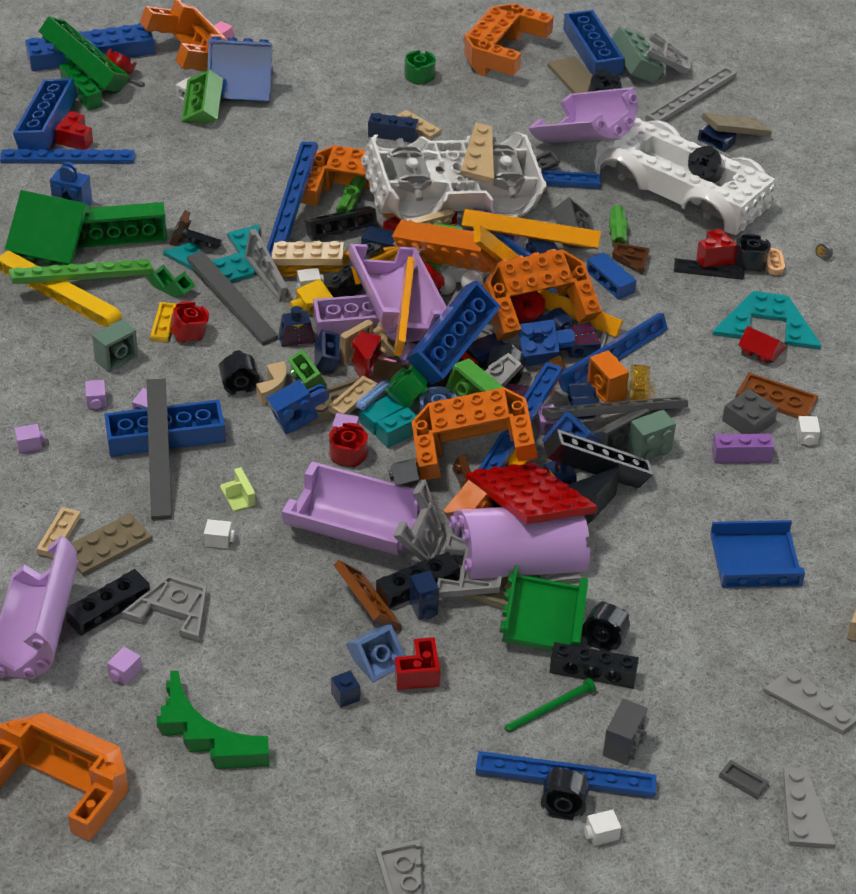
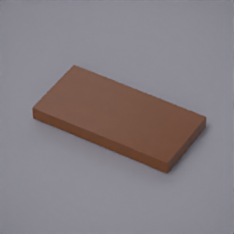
M748 372L735 396L736 398L747 389H751L777 406V412L798 419V416H809L818 400V395Z
M339 560L334 564L336 570L375 621L383 625H392L395 631L402 627V624L361 571Z

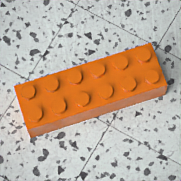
M401 220L392 235L398 247L416 248L424 262L428 261L438 265L445 264L451 267H462L467 270H479L480 272H491L498 262L474 243V231Z

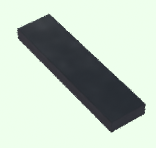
M675 258L674 272L739 280L744 278V269L741 268L739 270L737 265L728 264L703 267L697 260Z

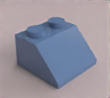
M380 625L346 643L352 659L372 682L394 671L395 657L405 656L392 625Z

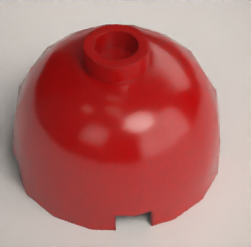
M108 49L106 56L125 73L130 75L137 63L134 61L132 64L130 58L116 51L111 53L112 49Z

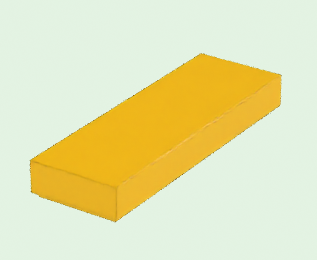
M159 303L150 334V341H169L171 333L169 325L173 309L177 303Z

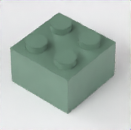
M123 319L92 334L95 362L107 372L138 357L136 330Z
M665 410L632 420L627 448L633 455L647 460H651L654 456L669 453L673 446L676 423Z

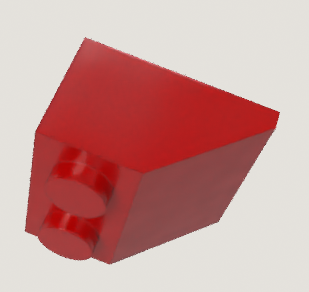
M749 326L746 327L738 344L742 348L741 352L750 356L754 353L758 355L759 360L768 363L769 360L774 362L787 347L779 339Z
M360 331L357 338H354L352 342V349H354L352 362L354 363V370L359 377L365 376L370 379V369L374 365L375 359L381 356V336Z

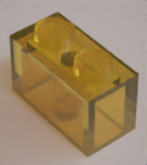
M631 364L628 401L648 399L650 366Z

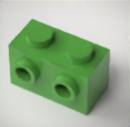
M303 349L287 359L292 367L290 369L291 374L295 379L299 378L307 390L318 384H322L324 387L327 385L321 373Z

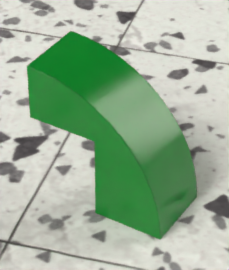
M164 264L146 277L156 289L172 297L183 296L196 286L185 271L174 278Z

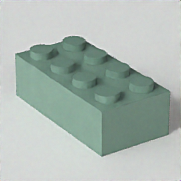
M619 26L612 40L625 58L624 65L631 75L651 83H656L665 68L661 62L646 56L647 50L651 46L650 43L645 40V36L642 33H635L627 27L622 28Z

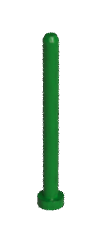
M591 678L583 680V685L506 724L504 728L507 732H512L586 692L590 694L595 692L596 686Z

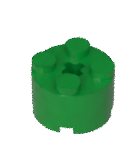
M414 50L406 54L404 76L407 80L414 84L430 82L435 78L436 57L429 51L420 53L421 50Z
M412 364L408 365L409 369L404 367L397 372L389 381L391 386L389 388L386 386L384 389L395 402L405 408H409L418 395L421 396L428 390L426 386L428 380Z

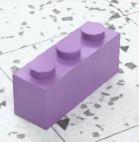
M714 434L712 444L714 463L772 462L774 452L772 434Z

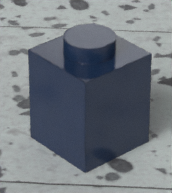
M351 670L331 678V694L340 708L360 701V684Z

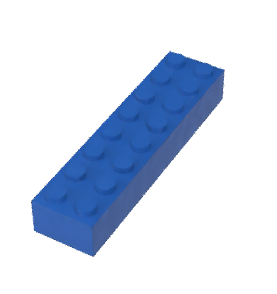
M141 23L123 25L121 27H108L107 29H93L92 31L85 32L78 31L105 55L108 49H112L111 53L116 51L128 58L155 54L153 35L151 32L146 31ZM42 37L25 40L31 71L59 68L60 64L69 61L64 57L65 54L53 48L54 45L51 42L45 41Z

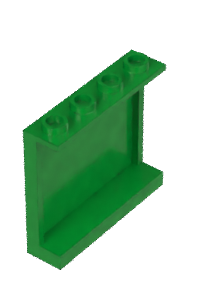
M20 190L4 250L26 257L28 261L36 262V260H42V263L46 265H52L53 263L59 264V266L73 264L85 214L90 215L91 207L82 202Z
M515 565L514 572L509 573L507 582L511 589L507 588L504 601H508V605L504 604L502 617H506L505 621L501 620L499 633H503L502 642L547 651L553 650L554 642L580 646L589 579L580 577L578 586L517 574L518 566Z

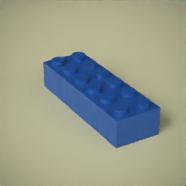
M594 10L564 13L563 30L590 73L594 75L598 70H603L616 75L623 74L625 58Z
M73 78L46 79L42 81L13 132L18 149L50 148L55 139V128L69 113L78 96Z
M477 280L469 283L458 293L406 359L431 385L443 380L501 306Z
M220 399L167 406L169 449L226 442ZM147 408L104 413L110 456L149 452Z

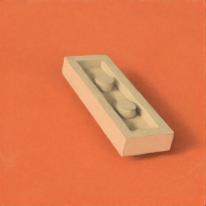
M408 110L396 115L419 119V134L429 140L441 134V129Z
M362 376L328 406V411L335 415L336 413L349 415L357 408V400L377 386L378 383Z
M61 507L36 548L38 555L54 558V555L48 552L49 545L61 535L68 540L81 518L80 511Z

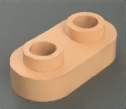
M775 248L770 249L766 265L767 272L772 275H781L785 269L783 254Z

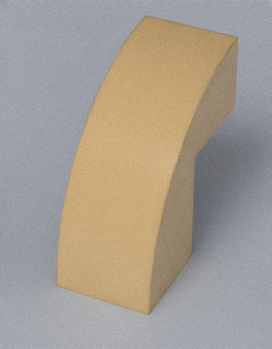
M285 361L267 365V378L269 381L256 384L257 398L262 406L269 404L267 397L286 387Z

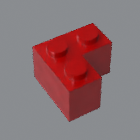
M69 112L55 128L56 144L79 150H87L93 143L92 127L86 126L85 115Z
M721 229L707 231L706 240L699 241L696 260L703 267L735 264L737 244Z
M435 637L413 639V656L395 657L394 675L397 690L440 687V665Z

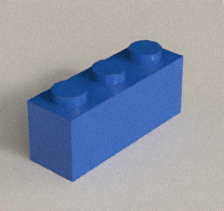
M603 252L587 259L586 268L588 274L618 300L635 293L636 279Z

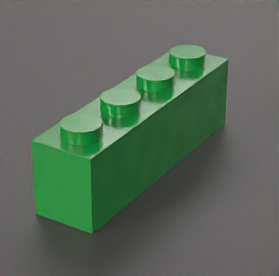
M73 61L60 64L61 79L73 78L78 93L77 99L87 111L102 107L101 91L86 74L77 69Z

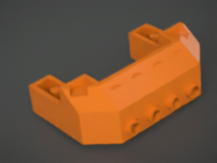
M175 0L172 9L145 6L140 20L141 25L146 31H158L163 34L167 32L177 37L181 45L175 60L180 64L181 68L186 70L189 68L197 71L207 70L209 46L207 39L221 37V40H227L195 7L187 6L181 0Z
M513 3L492 6L478 20L475 26H472L471 30L465 34L463 40L465 42L464 54L470 65L481 76L485 77L491 69L514 76L520 69L521 52L501 47L500 44L505 38L517 41L524 32L546 39L553 32L554 16Z
M332 145L318 151L301 203L317 206L323 190L330 191L333 183L348 186L352 178L356 176H362L366 181L365 189H370L369 180L366 179L365 168L361 163V158L366 150ZM383 213V217L392 218L395 216L393 213Z
M550 249L542 254L536 252L527 257L517 256L513 260L508 261L507 259H502L497 262L483 285L485 290L501 306L491 319L498 341L514 338L521 330L510 299L512 296L555 287L558 296L569 295L578 323L594 320L602 312L585 263L563 249Z
M506 388L430 402L412 421L417 464L422 480L441 477L438 456H443L441 443L509 430L511 442L514 441L518 462L538 458L527 400Z
M45 712L0 724V789L22 763L86 793L70 812L68 820L71 833L91 841L129 792L127 774L120 747Z

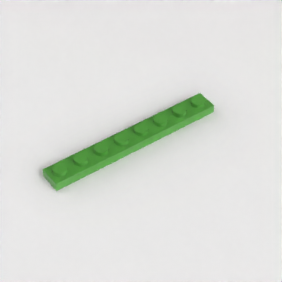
M145 259L137 261L122 260L121 262L106 261L103 263L89 262L86 264L61 266L51 265L46 267L34 266L31 268L17 267L9 269V278L12 284L142 276L153 273V267L150 261Z

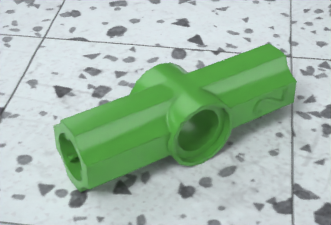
M362 176L352 178L350 184L344 188V195L336 207V213L352 210L359 204V198L366 186V181Z
M615 205L613 208H610L609 234H611L613 246H615L616 242L627 243V219H625V209L621 205Z

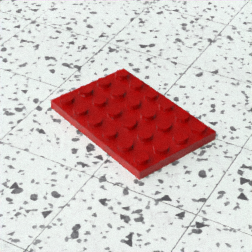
M526 462L523 465L510 464L508 467L495 466L488 470L475 469L474 472L466 473L467 481L469 480L486 492L492 500L525 524L597 513V505L579 494L578 491L569 488L568 484L563 483L535 462Z

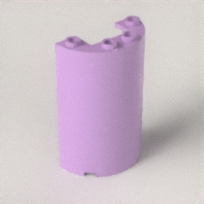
M634 87L570 94L560 102L567 117L558 124L546 125L543 119H539L528 129L535 138L546 143L619 138L624 136L634 125L638 111V96Z
M350 244L349 258L384 331L394 340H396L397 323L400 315L399 306L404 268L408 256L415 259L406 342L420 341L447 307L417 249L399 247L395 261L364 259L368 248L367 245Z
M312 461L305 472L303 492L297 501L293 499L288 500L282 510V519L284 524L401 557L410 551L393 535L399 522L406 521L412 530L421 508L413 496V488L395 485L394 483Z
M496 507L456 510L449 517V527L453 529L455 536H459L460 530H462V539L466 542L469 549L467 559H464V569L468 571L470 579L497 578L498 576L509 577V573L514 572L515 565L518 566L517 574L524 576L588 571L590 547H587L586 537H589V531L584 515L525 524L505 508Z
M62 535L48 547V552L54 555L51 568L43 574H39L24 564L12 573L0 615V678L34 679L45 673L53 664L78 566L76 549Z

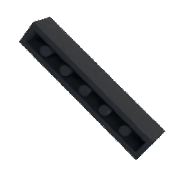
M559 429L543 443L547 459L596 475L619 467L618 482L628 486L640 488L653 475L649 460Z

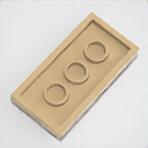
M274 242L271 258L275 265H342L344 242Z

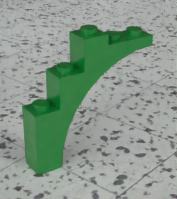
M179 670L170 671V680H166V693H170V697H166V705H161V715H157L156 718L157 728H161L162 735H183V744H188V752L210 751V761H215V769L269 766L268 736L232 732L205 719L193 708L186 698L180 683Z

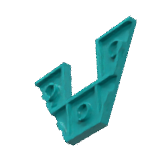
M259 224L228 232L227 237L238 253L212 260L231 283L254 277L255 270L244 256L249 231L256 229L259 234ZM192 242L163 250V256H168L175 260L176 263L183 264L186 268L196 272L187 262V256L201 250L196 243Z
M752 291L712 333L714 336L741 339L746 327H750L751 317L786 322L784 342L786 345L821 350V343L788 295L766 293L763 291Z

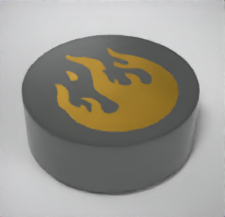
M823 242L816 246L815 252L818 257L823 260L832 257L833 249L830 244Z

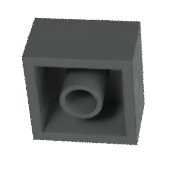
M747 389L725 405L722 421L741 434H760L775 423L778 407L751 389Z
M624 698L622 699L606 729L602 756L624 765H628L630 759L635 760L639 750L637 745L639 743L643 744L647 735L645 731L649 722V718L646 717L647 707Z

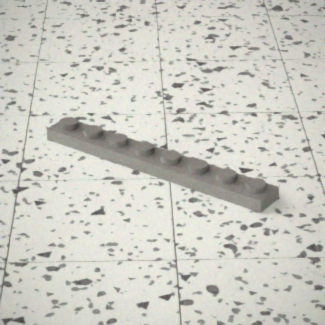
M723 66L647 113L645 120L667 121L736 78L737 71Z

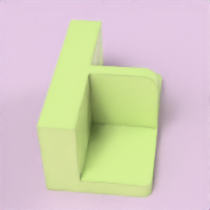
M242 467L234 469V481L220 485L230 507L235 512L256 506L255 492Z

